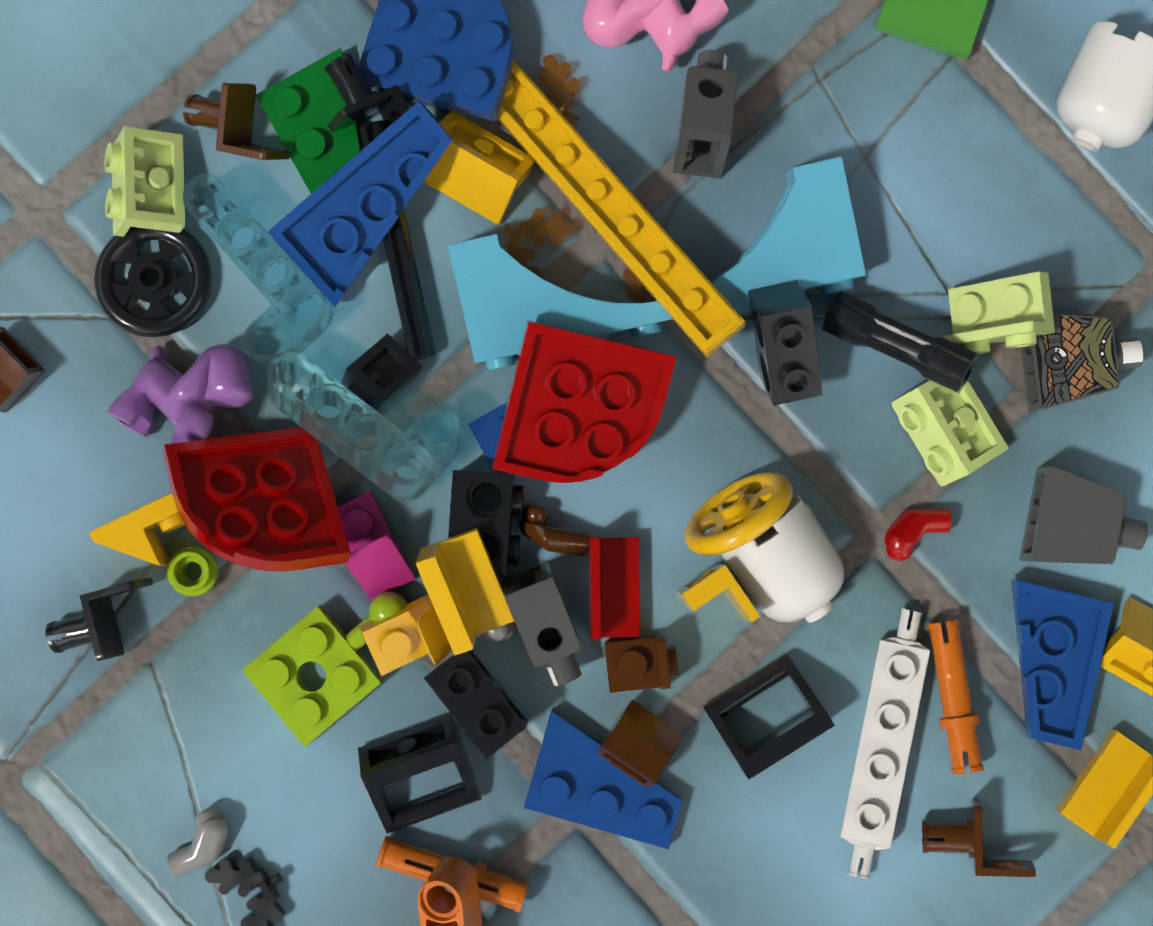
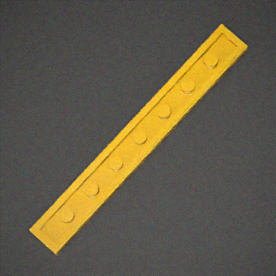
M513 60L509 81L497 119L705 357L708 358L746 326L744 319Z

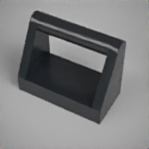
M787 654L703 706V709L748 779L753 778L835 726ZM786 677H789L808 710L742 751L722 718Z
M452 714L358 748L360 777L387 834L482 800L476 778ZM455 762L464 785L392 811L384 786L444 764Z

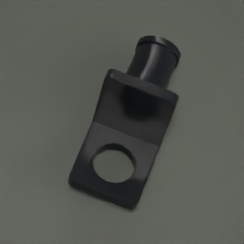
M352 53L345 54L343 56L344 61L340 56L324 68L346 105L329 123L328 127L331 132H335L380 112L388 127L397 120L396 112L402 115L410 108L398 85L379 93L378 91H371Z
M152 578L132 580L79 595L84 614L60 621H52L47 624L45 630L46 637L66 633V636L63 638L48 641L50 649L54 653H62L65 650L92 643L97 661L124 655V647L111 597L152 586Z

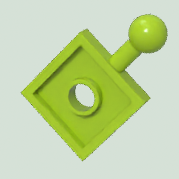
M383 592L377 595L369 606V616L347 634L343 632L324 607L319 605L243 668L242 672L303 746L306 747L384 682L382 677L359 651L366 644L359 627L372 620H382L395 615L407 605V602L401 595L395 592ZM306 662H316L324 668L326 680L320 689H310L302 682L300 674Z

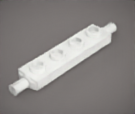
M902 608L896 638L880 639L840 836L854 845L848 874L857 877L860 858H863L860 878L863 879L870 878L869 874L874 850L891 848L930 654L928 648L916 642L923 613L913 612L910 630H907L910 610Z

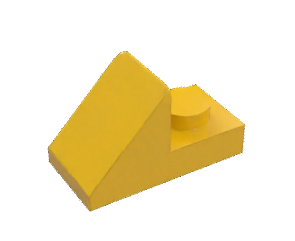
M170 493L89 532V535L93 542L155 565L168 566L170 560L156 529L160 528L162 534H165L185 524L177 511L173 495Z
M429 594L407 604L393 616L382 620H372L359 627L381 676L425 655H428L433 664L436 665L452 650Z

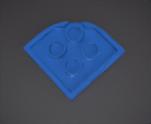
M379 0L358 67L371 91H378L379 93L398 85L405 100L412 102L421 100L424 105L496 122L513 65L514 39L512 27L501 0Z

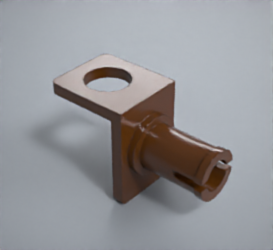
M225 82L221 87L220 100L202 97L198 94H191L184 103L185 108L196 109L201 112H198V114L183 112L185 122L191 126L216 129V151L259 160H286L290 158V151L251 144L256 99L255 84Z
M972 800V818L968 817L967 823L927 822V820H922V853H968L969 858H973L975 876L1036 877V868L1032 861L983 859L982 805L980 800Z

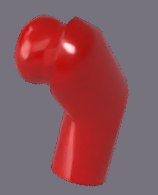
M949 508L909 509L900 513L885 533L884 542L887 555L893 560L904 561L911 557L913 554L912 548L924 533H950L951 513Z

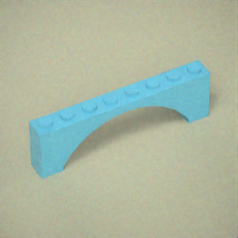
M842 156L793 167L785 171L787 179L786 188L763 231L746 252L732 265L710 280L738 314L751 311L748 291L798 281L803 292L804 289L823 285L824 294L852 289L854 288L852 278L866 276ZM497 234L448 245L474 363L485 361L487 370L516 364L514 355L520 352L527 320L612 340L611 333L626 329L631 330L632 338L660 332L659 322L672 319L657 301L614 303L595 300L566 291L547 282L522 266L500 247Z

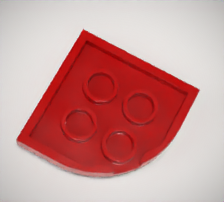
M527 320L492 468L542 481L573 483L604 475V472L618 466L629 457L631 459L648 441L657 426L665 404L677 357L673 354Z
M314 426L164 444L163 457L177 511L195 538L218 556L244 567L274 572L296 571L348 562L350 549Z

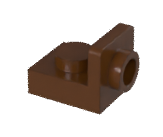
M664 636L604 642L610 693L659 687L660 689L671 688L670 677L679 676L676 646L666 647V638Z

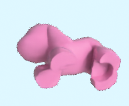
M587 0L582 15V26L586 36L593 43L605 48H616L624 45L637 33L647 31L662 53V70L669 72L677 63L678 56L689 51L695 45L699 36L713 30L725 20L729 9L724 0H696L689 13L685 12L680 0Z

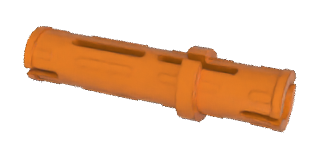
M960 620L945 621L948 642L943 640L941 622L927 624V629H929L944 714V717L939 718L941 729H946L952 766L951 773L966 774L963 752L968 754L971 773L984 770V764H982L976 732V725L980 724L978 713H973L959 628Z
M385 836L377 858L376 867H383L425 882L434 868L409 861L408 859L436 867L439 861L449 856ZM478 861L476 865L471 864L478 878L479 899L513 909L515 912L520 913L530 881H522L487 869L488 864ZM482 883L487 884V885H490V886H493V887H496V888H498V889H495V888H492V887L483 885Z

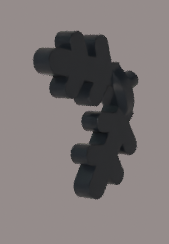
M245 855L238 861L239 868L236 867L231 857L226 856L220 860L219 867H212L205 873L207 882L220 883L219 892L223 895L228 894L235 884H240L238 894L241 897H246L252 891L254 885L259 887L263 896L252 897L246 903L249 910H257L255 915H246L240 922L241 926H274L269 920L270 917L275 922H279L285 917V910L277 902L280 895L276 885L283 881L281 874L277 872L269 877L263 868L256 869L250 856Z

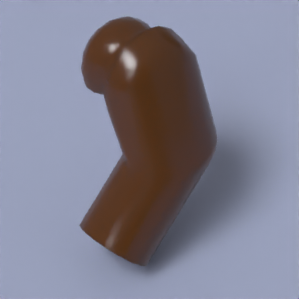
M530 505L524 507L522 512L523 520L519 522L520 531L524 536L550 552L585 556L589 546V535L587 532L547 526L550 515L547 508Z

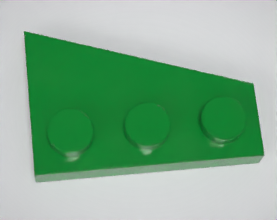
M341 48L256 94L260 105L286 151H290V158L310 194L362 150L356 122L335 132H331L328 127L337 113L346 107L329 74L324 70L327 64L340 56L343 61L345 60Z

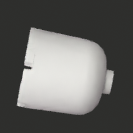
M1096 22L1091 26L1057 98L1058 115L1063 124L1074 132L1071 140L1079 146L1094 152H1098L1101 146L1122 148L1134 144L1142 138L1153 121V37L1138 31L1134 40L1114 34L1118 25L1112 22Z
M799 495L792 496L791 503L785 513L766 532L737 549L722 553L723 560L757 607L767 617L778 622H794L805 618L808 623H812L822 618L832 610L833 605L830 600L839 592L844 581V565L839 554L809 505L804 503Z

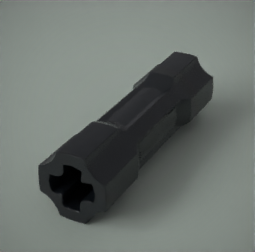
M842 291L832 301L825 315L822 331L852 345L870 347L915 368L924 378L958 394L966 384L979 355L977 352L946 338L930 337L888 318L875 306Z

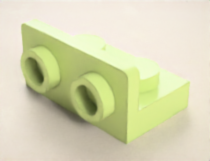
M124 126L115 142L108 143L104 160L106 173H112V188L107 192L105 214L107 218L113 219V235L124 237L130 227L180 233L185 227L183 135Z
M1038 271L948 289L953 334L941 337L978 354L991 352L990 344L1005 341L1006 348L1028 347L1037 344L1036 336L1055 333L1049 274L1047 272Z
M929 380L892 402V407L899 417L900 424L910 435L922 455L927 469L934 475L940 486H945L971 474L1009 449L968 380L959 394Z

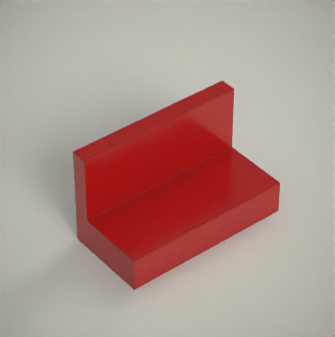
M589 537L591 640L611 637H640L639 537Z

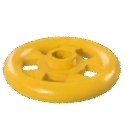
M763 472L744 477L724 487L706 500L690 518L684 533L687 547L696 554L710 556L732 551L756 539L772 527L790 505L793 496V487L790 480L777 472ZM714 525H716L715 528H713V529H711L710 531H708L707 533H705L706 530H708V529H710L711 527H713Z

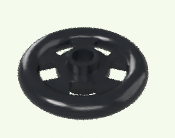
M130 227L124 237L113 236L103 248L95 268V291L103 311L118 327L137 336L163 337L186 328L200 315L210 296L212 271L204 248L185 229L177 233ZM158 240L159 255L147 254L140 257L139 243ZM184 254L190 264L191 272L178 277L177 270L171 259ZM119 262L131 264L128 272V284L126 285L115 283V272ZM150 270H157L159 273V280L154 286H146L144 282V277ZM178 289L186 297V300L177 310L170 313L163 305V302L169 299L175 290ZM133 295L143 302L150 303L144 317L126 308Z

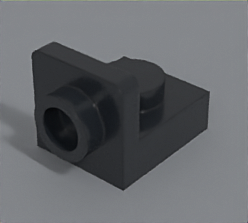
M387 333L346 368L339 390L342 392L345 402L352 410L360 414L364 413L371 421H375L382 414L385 405L419 376L423 366Z

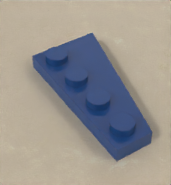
M418 100L275 224L268 233L331 304L336 307L410 199L450 145L453 138L422 101Z

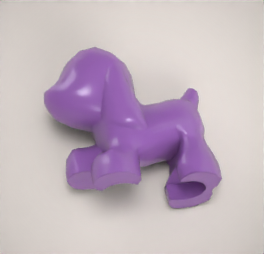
M218 344L208 347L196 359L194 365L183 374L165 360L162 346H154L151 350L149 361L137 373L132 385L113 401L107 413L127 429L140 436L147 437L154 426V415L158 408L174 424V435L170 444L207 439L214 424L213 416L209 412L216 406L225 408L243 407L253 399L254 391L251 388L252 370L249 359L242 350L233 345Z

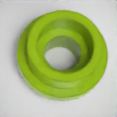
M186 547L176 552L170 559L167 567V577L170 585L178 593L185 596H199L208 592L216 583L218 565L213 555L207 550L200 547ZM192 562L198 563L202 569V574L196 581L190 580L186 575V568Z

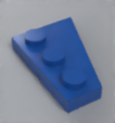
M1011 579L1027 737L1082 750L1114 603Z
M551 709L524 808L669 850L682 799L657 781L650 788H645L596 754L602 743L587 735Z

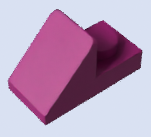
M368 491L338 507L350 549V556L346 564L371 601L383 592H392L417 579L372 491Z

